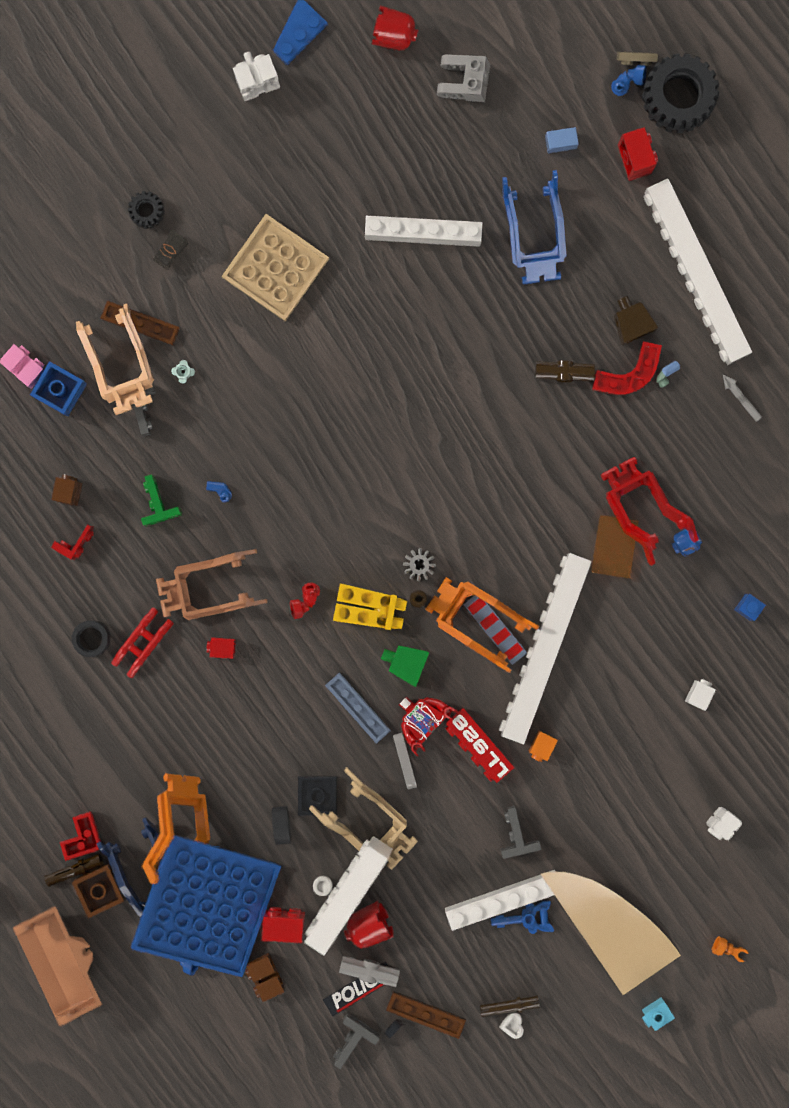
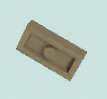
M617 52V60L621 61L623 65H633V61H640V65L651 66L652 62H657L658 58L657 53Z

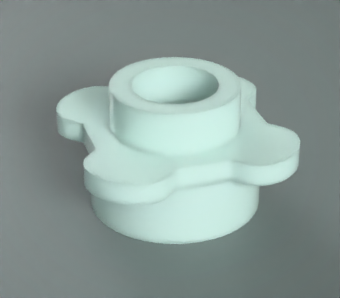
M182 360L180 364L172 368V374L179 378L180 383H186L190 376H194L195 370L188 366L187 361Z

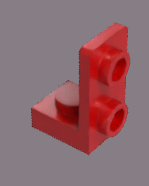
M89 524L86 526L73 549H71L72 545L63 540L61 542L54 541L51 548L65 557L75 560V558H79L84 551L82 547L85 542H89L92 538L94 527Z

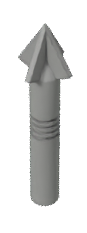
M723 375L725 389H730L735 397L741 401L740 403L752 418L758 421L762 416L736 385L737 380Z

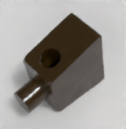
M628 296L617 300L621 311L614 315L622 346L658 329L657 324L641 302L632 305Z

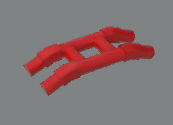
M153 607L140 621L111 662L113 666L117 667L128 651L136 655L138 658L127 672L129 678L135 676L145 660L174 624L171 620L167 619L155 635L145 629L158 613ZM140 635L150 641L143 651L134 645Z

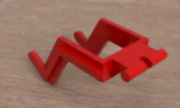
M632 457L619 464L622 472H619L615 466L602 473L601 478L604 481L608 480L613 489L606 493V499L625 534L643 545L647 561L652 566L656 564L652 551L656 549V543L659 540L655 534L650 535L631 523L620 502L622 495L641 485L648 486L663 516L675 522L680 530H688L692 542H697L698 536L693 519L669 504L655 475L650 470L642 474L635 466L638 463L636 458Z

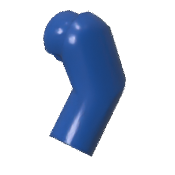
M207 481V491H216L222 502H229L232 498V493L225 483Z

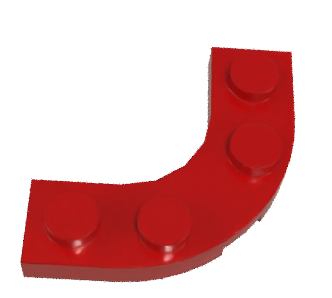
M643 341L638 362L635 368L627 374L617 375L597 370L592 390L612 395H626L638 391L653 377L657 369L662 345Z

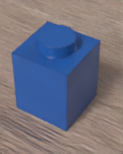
M745 594L734 610L749 621H755L766 605L751 594Z

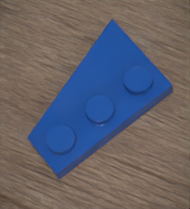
M297 0L273 49L274 53L288 65L327 26V22L306 1Z

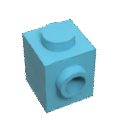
M662 998L642 1009L645 1014L642 1019L648 1028L652 1026L655 1031L675 1019Z

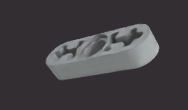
M403 733L395 734L393 738L407 789L416 788L417 785Z

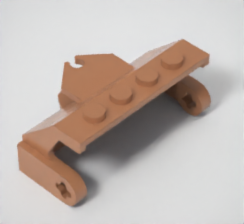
M55 906L13 927L59 1026L102 1005L87 974L89 966L93 961V952H90V949L85 950V948H89V945L83 937L69 936Z

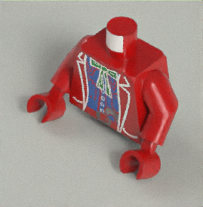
M406 696L399 704L407 712L402 717L401 728L403 735L416 756H419L416 753L418 748H422L425 751L422 743L445 718L453 721L454 719L450 717L453 711L458 714L456 709L449 707L443 701L429 697L423 700L420 698L414 704Z

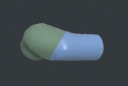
M674 361L661 370L656 378V383L661 388L669 384V380L666 377L680 369L679 363Z

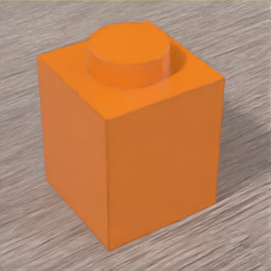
M538 730L529 749V752L532 754L531 758L542 762L543 759L548 761L558 740Z

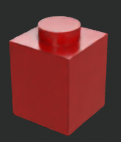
M211 637V641L207 642V653H210V657L235 658L236 639Z

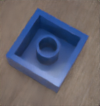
M49 361L30 395L68 417L87 383Z

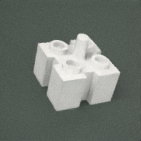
M251 52L244 53L246 61L238 63L233 68L244 101L259 96L258 94L268 93L280 88L278 76L269 54L258 55L253 60Z

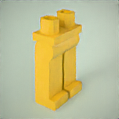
M340 583L337 601L372 607L374 610L336 603L333 621L380 627L391 630V628L402 629L404 619L393 616L395 609L405 611L406 600L397 598L396 595H387Z

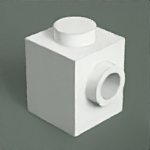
M701 679L699 682L695 680L685 702L706 711L716 690L711 688L712 683Z

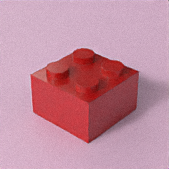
M645 127L622 134L618 143V149L629 181L650 175L657 165L656 162H658L656 151H652L650 145L652 144L651 135L649 132H646Z
M270 907V910H266L263 917L262 941L302 943L305 912H301V909L298 908L281 911L282 908Z

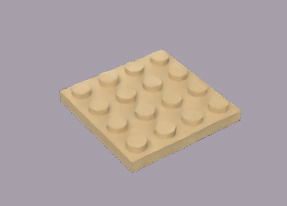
M265 214L226 269L222 278L286 321L328 262L329 257Z

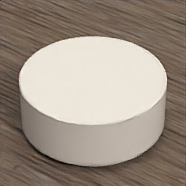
M319 876L315 879L313 890L317 895L326 896L332 891L333 883L329 877Z

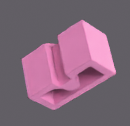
M13 344L0 359V363L26 386L33 389L42 375L45 365L37 358L34 360L28 356L30 352L22 345L17 347Z

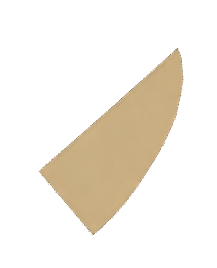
M546 872L540 874L623 995L681 956L666 935L650 919L607 887L592 879L567 872Z

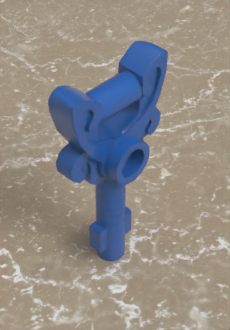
M544 900L535 906L533 903L527 904L526 909H523L522 914L518 916L504 917V915H496V918H491V925L503 928L507 924L523 923V926L528 928L531 934H535L537 929L553 932L554 929L548 921L547 913L551 901ZM537 911H540L541 923H537L535 919Z

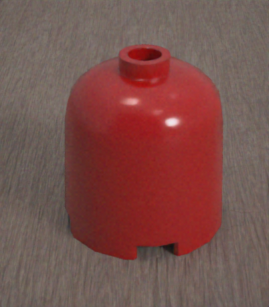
M380 5L379 11L382 12V15L379 14L376 19L373 36H376V39H372L371 44L399 51L406 50L411 42L416 41L418 30L415 29L414 18L407 13Z
M374 902L352 913L347 920L346 930H344L346 939L352 941L358 948H367L394 937L393 927H388L386 919L389 916L382 903Z

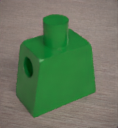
M398 645L396 652L384 649L381 660L391 663L389 672L416 687L429 652Z

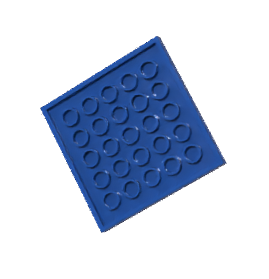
M174 835L173 840L162 857L157 871L158 883L152 885L131 948L243 977L281 865Z

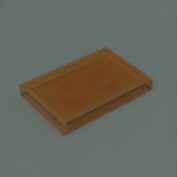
M599 516L591 573L630 578L636 540L624 533L616 517ZM630 520L631 523L638 527L639 521Z

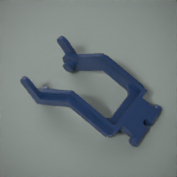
M145 817L142 819L145 829L141 830V833L145 839H150L153 847L159 834L155 825ZM101 841L98 842L99 850L108 857L119 889L137 915L142 916L146 902H141L127 881L117 855L122 852L118 844L113 845L110 842L106 845Z

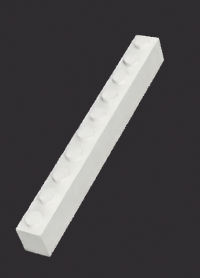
M665 179L647 188L644 195L645 202L648 206H651L653 210L652 216L655 222L659 223L662 228L661 235L670 245L669 251L673 258L676 257L678 261V270L681 275L685 276L687 280L686 287L690 293H693L695 297L694 303L697 309H701L704 315L702 319L705 326L709 327L712 332V341L715 345L718 344L720 348L719 355L722 361H726L727 365L748 356L752 353L751 348L669 179Z
M568 553L567 557L563 556L561 560L560 575L556 574L553 585L556 587L554 592H550L546 601L549 604L547 611L543 610L539 620L542 622L541 627L535 631L533 640L536 641L533 647H529L526 658H529L527 665H523L519 676L522 678L520 684L516 683L512 694L515 697L513 702H509L506 713H509L507 719L501 722L499 731H501L502 737L521 744L525 743L589 570L590 560Z

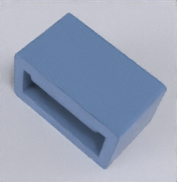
M576 127L546 132L545 139L548 153L578 148Z

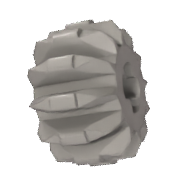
M421 548L418 549V555L415 554L414 550H411L413 558L409 555L405 556L410 563H403V566H410L409 569L404 571L405 574L412 571L410 579H413L414 575L417 574V581L421 580V574L427 580L428 576L425 572L427 571L433 575L434 572L428 568L436 567L434 563L429 564V561H432L434 556L427 559L426 556L429 554V551L427 550L423 556L421 555ZM419 559L424 561L423 565L425 567L423 570L421 568L420 570L415 569L416 564L414 562L416 560L418 562Z

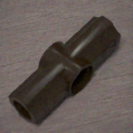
M573 361L536 362L535 379H552L557 382L594 381L595 364H580Z

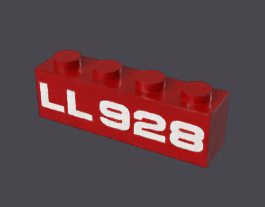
M463 707L458 711V714L455 713L451 717L454 719L453 721L448 719L445 722L447 732L452 737L455 735L460 740L458 742L459 746L465 752L467 750L470 751L473 755L471 760L477 767L482 765L486 770L483 774L490 782L494 780L498 783L514 769L513 765Z

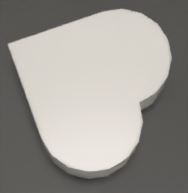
M518 1012L509 1013L499 1028L514 1039L520 1038L523 1035L521 1015Z

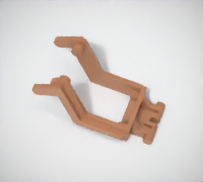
M257 549L178 566L174 570V580L164 582V578L156 579L159 596L167 595L168 598L160 601L163 617L171 616V611L182 609L183 617L191 620L268 603L267 599L254 601V597L249 598L248 593L238 595V601L197 610L191 606L186 578L190 572L230 563L232 568L242 566L241 560L245 559V555L256 554Z

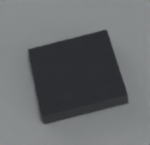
M298 776V816H316L309 809L311 805L321 814L325 813L328 815L332 811L337 815V776Z

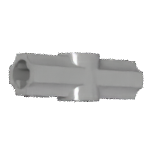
M343 955L339 973L358 977L359 980L368 983L378 982L396 987L400 970L380 965L379 962L373 960H360Z

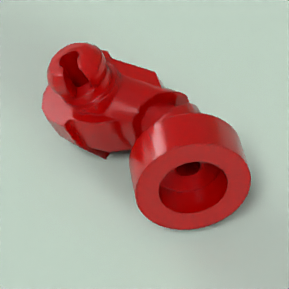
M307 583L302 587L303 602L299 599L290 600V611L293 619L302 618L304 613L310 610L309 608L312 609L317 597L320 595V588L317 584Z

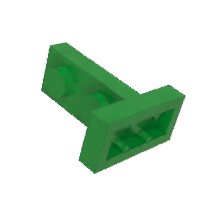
M152 474L144 476L146 480L143 482L146 493H150L151 497L149 505L151 511H155L156 514L141 518L143 526L147 527L182 516L180 507L165 511L155 476Z

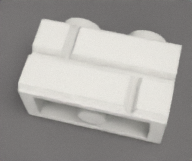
M718 807L713 813L714 816H711L706 822L707 826L710 827L707 831L719 840L722 838L729 840L734 834L733 831H737L742 825L739 819L722 807Z

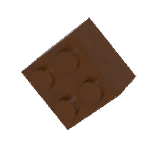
M110 863L76 878L72 882L88 918L126 900V897L118 887Z

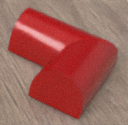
M92 811L73 817L78 836L60 842L65 861L99 850L97 843L101 839Z

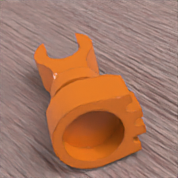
M720 936L716 938L711 949L718 956L723 953L726 955L731 954L739 962H745L738 957L740 952L748 954L747 950L743 947H733V944L727 943V939Z

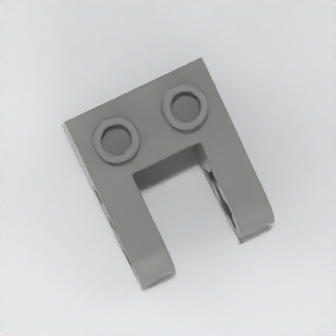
M443 55L441 67L447 70L465 71L463 84L439 83L437 96L485 102L490 63L487 57Z

